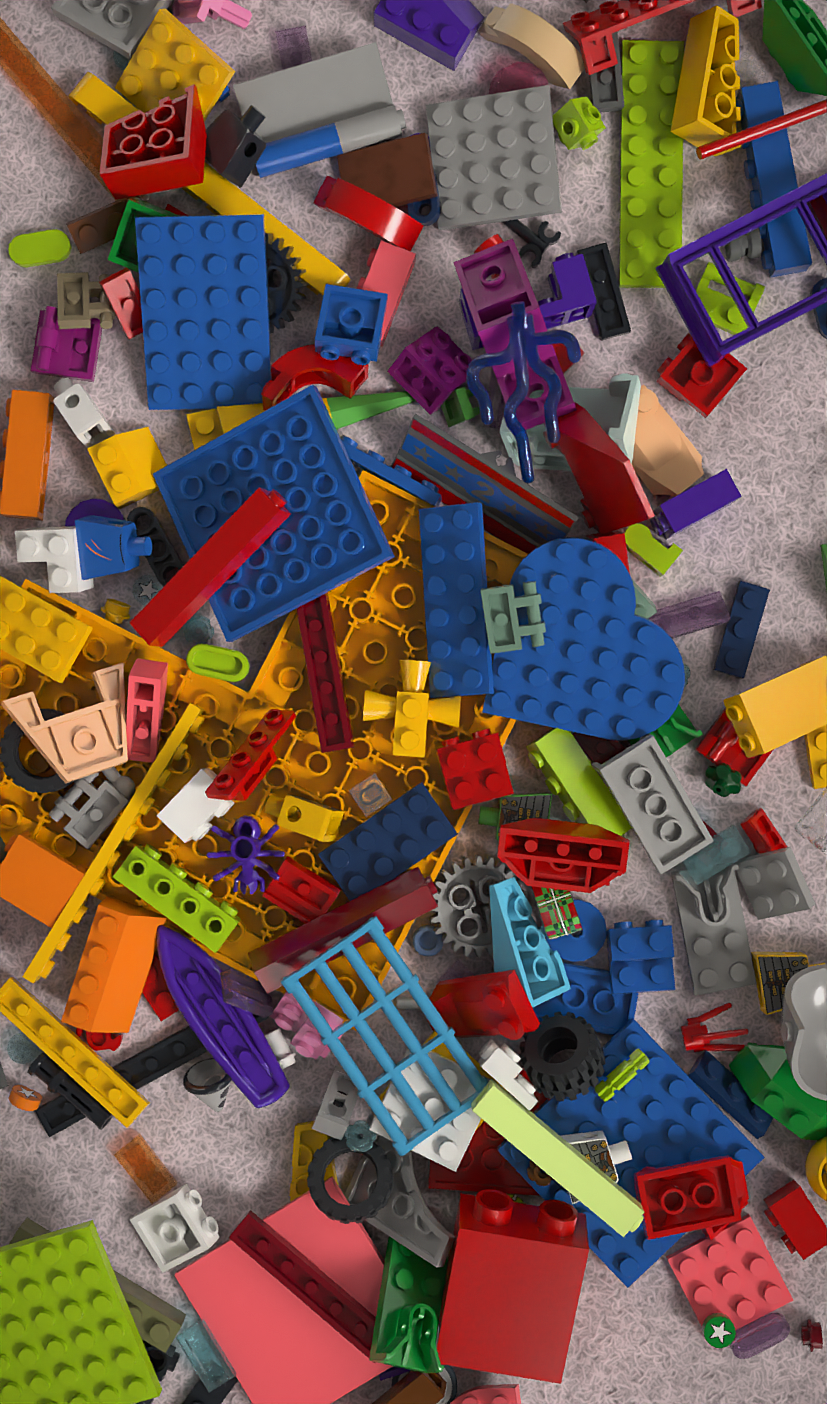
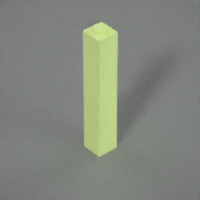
M493 1079L489 1081L471 1103L472 1111L622 1237H625L629 1231L634 1232L644 1218L642 1216L644 1210L641 1203Z

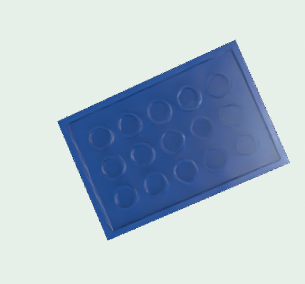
M264 214L135 217L148 409H217V407L263 403L262 390L266 383L272 380Z

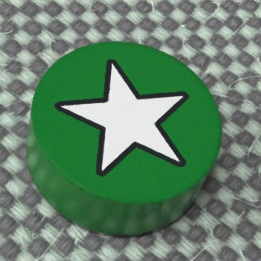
M723 1313L709 1315L702 1325V1332L706 1341L715 1348H725L735 1338L734 1324Z

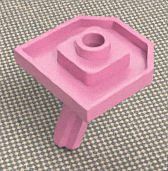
M174 0L172 5L173 16L182 24L204 22L206 16L217 20L219 16L242 29H246L252 17L251 11L230 0Z

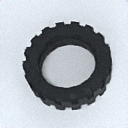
M40 709L44 721L65 715L59 710ZM15 721L11 725L8 724L4 730V738L0 740V747H2L0 761L4 764V772L13 779L12 782L30 792L48 793L61 790L73 783L72 781L65 784L57 773L49 777H40L27 771L19 759L18 751L20 740L25 733Z
M356 1133L347 1136L344 1134L342 1140L335 1138L325 1141L323 1143L324 1146L320 1150L317 1149L315 1151L314 1158L308 1166L307 1183L316 1206L328 1218L335 1219L344 1224H349V1222L361 1223L369 1217L373 1218L387 1204L388 1197L393 1188L392 1168L385 1151L371 1138L361 1137L360 1134ZM349 1152L359 1153L370 1159L376 1168L377 1174L375 1189L369 1198L354 1205L336 1202L329 1196L324 1184L326 1168L330 1162L337 1156Z

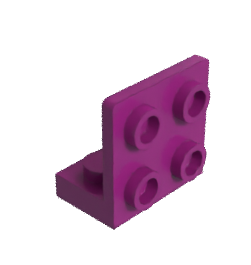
M436 326L405 347L387 372L429 415H432L455 389L479 371V367L472 361L469 355L464 353L451 340L446 332Z

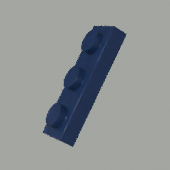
M743 581L738 582L714 664V671L744 679L770 589Z
M707 1050L697 1058L688 1076L756 1139L764 1136L773 1117L751 1101L735 1075Z

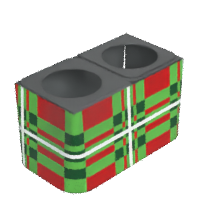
M531 886L548 939H555L583 930L570 891Z

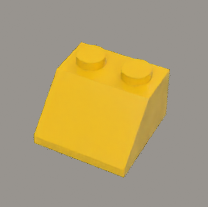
M149 427L116 434L87 448L114 505L119 509L159 491L153 473L166 467L167 464Z

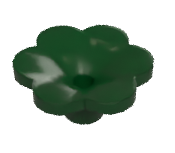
M720 763L717 767L709 766L707 768L705 784L715 794L727 797L730 794H738L740 792L742 776L738 771L731 770V767L725 763Z

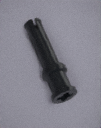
M45 1052L41 1053L30 1065L27 1073L31 1076L36 1075L48 1086L47 1090L54 1094L58 1092L92 1121L98 1129L102 1130L113 1118V1115L70 1078L71 1076Z

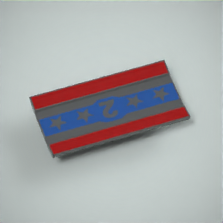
M417 414L413 416L407 434L390 466L394 469L396 465H399L412 473L410 478L419 483L426 480L439 488L437 493L442 496L441 503L446 506L475 502L482 503L484 530L527 554L548 541L565 538L579 518L568 509L517 478L511 457H508L506 460V465L498 466L496 459L502 454L500 450L479 454Z

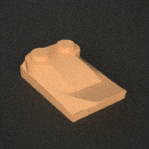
M643 384L640 389L632 466L638 478L653 496L670 495L675 497L704 475L702 456L660 405L656 394L652 390L647 389Z

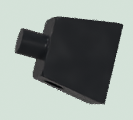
M250 105L241 118L229 109L224 110L206 129L205 159L221 176L239 188L244 185L266 148V142L255 132L266 116L253 105Z

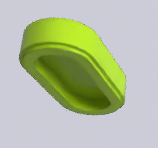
M52 229L18 235L10 242L8 251L11 259L18 266L27 268L64 261L70 255L72 245L64 232Z
M208 644L194 645L186 656L187 665L193 673L229 682L243 680L250 668L249 661L243 653Z

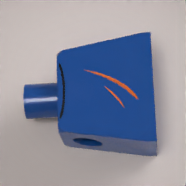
M95 515L75 520L82 580L131 570L139 566V556H149L152 553L150 537H137L136 525L132 521Z

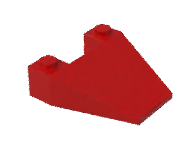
M574 402L576 411L544 423L546 431L543 432V436L551 449L556 448L564 454L584 496L580 500L584 508L581 516L589 529L593 527L603 535L655 516L629 458L585 408Z

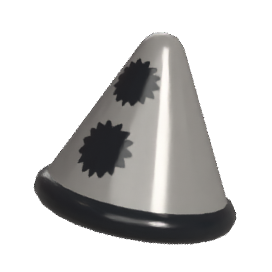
M208 1058L197 1062L187 1070L183 1077V1086L212 1110L220 1112L224 1108L232 1078L225 1073L214 1058Z

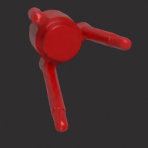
M731 1003L714 1008L698 1017L688 1018V1025L681 1026L685 1050H693L694 1053L706 1050L740 1052L745 1045L709 1044L710 1040L747 1035L749 1030L745 1028L708 1033L706 1025L700 1026V1023L732 1007Z

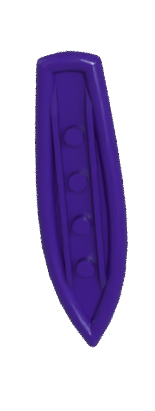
M159 925L157 927V950L160 966L167 987L183 1017L204 1047L225 1073L232 1078L235 1085L255 1108H262L276 1102L287 1092L290 1084L241 994L213 958L197 944L182 934Z

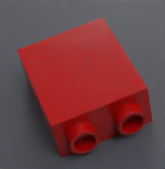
M493 1189L481 1190L476 1196L460 1193L453 1230L455 1240L448 1257L436 1340L440 1363L561 1384L589 1253L586 1214L578 1213L572 1205L560 1200H546L540 1206L514 1202L506 1193Z

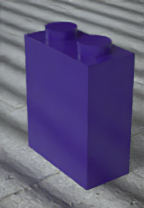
M725 469L659 505L653 511L655 516L650 522L658 536L663 534L667 540L726 508L742 496L728 470Z

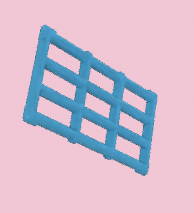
M374 916L300 969L285 976L281 983L288 994L292 993L321 1035L323 1045L329 1047L358 1089V1096L364 1098L392 1139V1145L399 1156H403L423 1140L471 1108V1103L489 1081L481 1076L454 1036L455 1031L453 1028L447 1026L418 983L419 978L416 974L413 975L384 933L383 925L377 916ZM366 932L371 935L402 981V983L387 993L352 944L353 941ZM340 950L376 1000L360 1012L325 962ZM313 969L316 970L348 1017L347 1021L334 1030L329 1026L298 980ZM405 990L409 991L438 1034L424 1045H421L391 1001ZM379 1008L382 1009L411 1052L410 1055L397 1064L394 1063L365 1020L366 1017ZM353 1026L385 1071L371 1082L366 1080L338 1039L340 1035ZM441 1043L445 1044L477 1091L462 1102L459 1101L427 1054ZM415 1061L421 1066L450 1109V1111L435 1121L401 1073L402 1070ZM388 1080H391L424 1128L410 1139L406 1138L374 1091Z

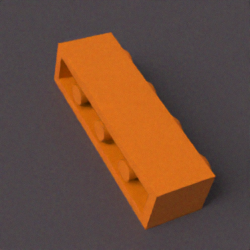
M12 390L11 398H8L6 401V416L9 417L8 429H4L2 438L6 454L5 460L0 462V478H3L2 491H0V514L7 518L43 521L55 406L53 402L55 398L50 393Z

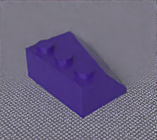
M380 0L374 11V27L452 71H455L485 19L469 0Z

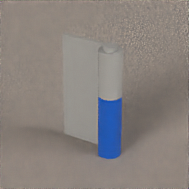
M376 42L233 85L242 116L250 105L256 107L266 116L255 131L266 142V148L256 163L260 178L401 137L402 129L407 128L402 109L396 111L393 105Z

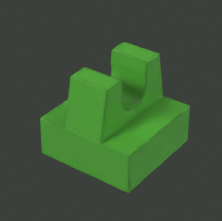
M464 387L454 390L441 405L448 428L470 420L481 413L479 407L472 408L469 398L474 396L473 389H465Z

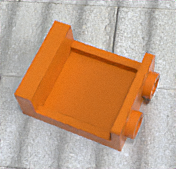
M28 831L22 832L18 836L14 834L4 848V851L8 853L2 863L0 862V897L52 928L89 868L81 863L76 866L30 838L32 834Z

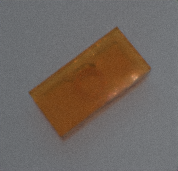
M138 1134L114 1154L151 1204L178 1183L141 1134Z

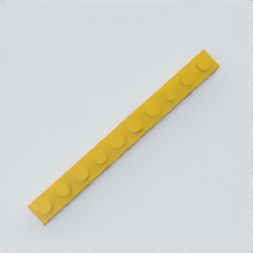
M190 703L25 971L22 976L23 978L35 983L40 977L46 979L53 969L55 962L51 959L57 950L62 952L72 937L68 933L74 922L79 925L89 909L85 906L91 895L96 897L105 883V880L101 879L107 868L113 870L122 855L118 850L124 841L127 843L131 841L138 830V826L135 825L140 814L145 816L155 802V799L151 797L157 786L161 789L164 787L172 773L168 771L174 759L179 761L187 750L188 745L184 743L190 732L196 734L204 722L205 718L201 716L204 709Z

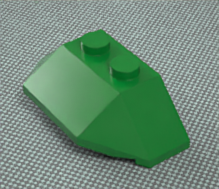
M764 0L762 40L767 46L770 55L778 62L786 74L788 82L797 91L827 96L826 28L813 9L804 0Z
M748 1042L732 1059L729 1067L751 1101L801 1139L818 1141L827 1136V1101L815 1098L800 1088L791 1072L785 1047L780 1045H758L757 1043Z

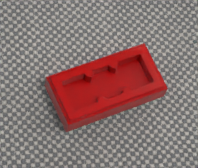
M762 808L752 812L740 824L753 843L754 849L759 854L788 847Z

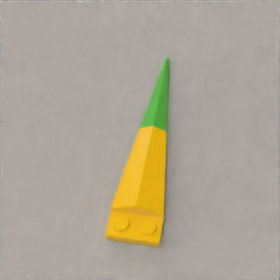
M407 391L355 395L351 399L346 396L322 398L336 430L416 401ZM263 403L217 407V409L186 414L194 450L264 412Z

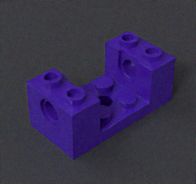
M565 253L556 257V261L552 262V273L548 275L547 279L553 298L538 301L547 329L589 318L592 315L597 301L583 254L574 256L573 253ZM461 288L459 306L473 351L484 346Z

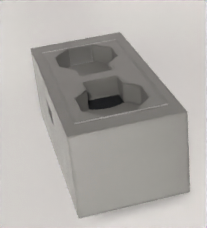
M335 1066L312 1129L342 1140L358 1098V1089L344 1069L339 1066Z

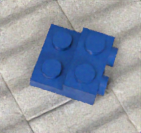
M326 284L315 335V352H319L321 357L328 360H336L339 356L350 357L358 365H368L370 361L377 362L388 294Z
M650 920L644 922L645 927L633 928L632 922L614 923V929L607 931L606 940L611 995L676 990L672 959L675 957L672 925L664 926L663 920Z

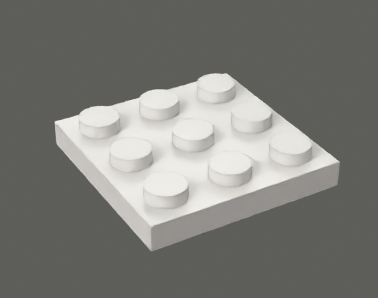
M408 1048L402 1059L411 1054ZM433 1051L427 1053L460 1102L477 1092L458 1063ZM417 1061L401 1071L434 1121L450 1111ZM391 1082L382 1103L406 1138L410 1139L424 1128ZM471 1107L416 1145L412 1151L456 1172L481 1118L472 1111ZM375 1116L369 1130L392 1141Z

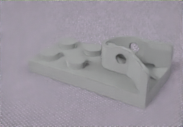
M647 734L640 737L638 742L603 764L598 762L591 764L593 769L600 773L659 874L662 875L714 842L653 735Z
M733 861L671 872L695 996L757 984L735 870H739L738 864Z

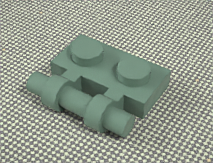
M536 581L523 582L524 595L516 597L513 584L480 590L490 654L521 650V636L530 635L532 647L545 645L543 633L546 632L545 622L541 621L539 604L542 603L541 593H537ZM526 607L528 624L519 625L517 608Z

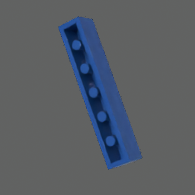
M778 81L742 87L736 97V107H740L742 130L784 115ZM787 128L741 145V149H746L748 159L744 161L746 179H751L753 190L750 191L752 209H757L798 188ZM797 209L758 228L765 251L761 252L762 267L764 270L768 269L770 278L805 272L812 265L806 227Z

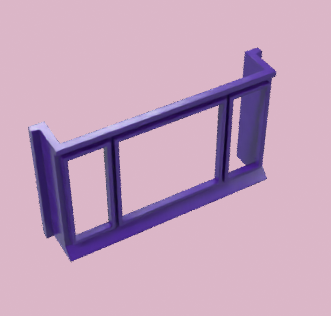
M827 173L669 253L664 262L655 268L708 367L718 363L726 354L827 302L826 287L758 322L719 250L720 247L797 209L827 265V240L807 205V202L821 195L827 203ZM706 254L710 255L748 326L747 329L722 341L683 266Z

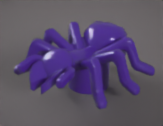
M243 816L236 820L233 826L235 837L217 826H212L211 830L232 843L231 851L208 852L207 857H234L237 860L228 868L213 876V880H220L241 865L242 871L234 879L233 891H238V883L240 881L242 894H246L247 886L250 889V894H254L258 888L257 880H259L260 890L264 892L265 880L258 875L253 867L256 865L264 869L274 880L280 878L273 867L256 859V857L285 856L284 851L261 850V846L279 829V826L277 824L273 825L260 840L262 828L259 821L252 816Z

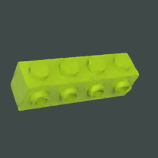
M552 728L526 746L529 751V760L534 767L542 771L546 777L545 783L548 789L554 795H558L564 804L562 806L563 811L571 821L599 825L620 836L632 829L616 800L597 771L593 769L591 762L570 731Z
M141 844L135 846L113 878L216 953L240 922L241 918L237 916L239 911L227 901L223 900L222 903H219L211 897L213 891L203 883L198 881L195 885L186 878L188 873L177 864L172 863L169 866L161 860L162 854L149 844H146L145 847Z

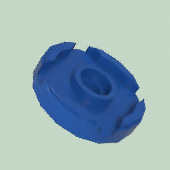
M573 899L583 929L580 935L572 936L568 934L551 940L546 936L545 939L551 950H557L562 959L572 962L585 961L595 956L603 947L607 935L606 921L601 912L591 903L580 899Z

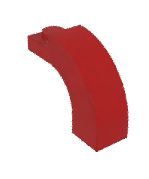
M326 176L313 202L317 207L350 221L382 241L410 252L424 227L417 220L393 205L340 178L335 179Z
M315 344L293 349L282 355L271 365L272 380L266 383L261 394L263 411L291 397L298 389L311 384L327 385L351 399L368 378L369 364L358 365L350 357L339 356L336 360L325 359L321 357L319 352H315Z

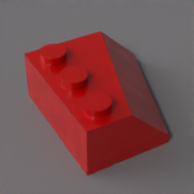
M195 84L184 88L186 94L173 100L169 96L159 100V106L145 113L137 110L105 125L99 175L115 200L203 183L207 133Z

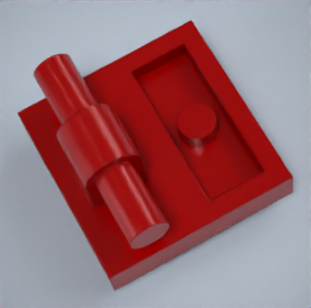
M726 707L694 749L717 766L720 763H725L731 767V770L738 771L742 776L740 784L744 787L749 784L773 751L771 750L765 754L748 758L739 745L738 735L733 723L726 714Z

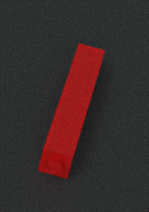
M259 487L129 622L149 646L163 647L291 515L284 506L287 503L286 500L276 490L268 491Z

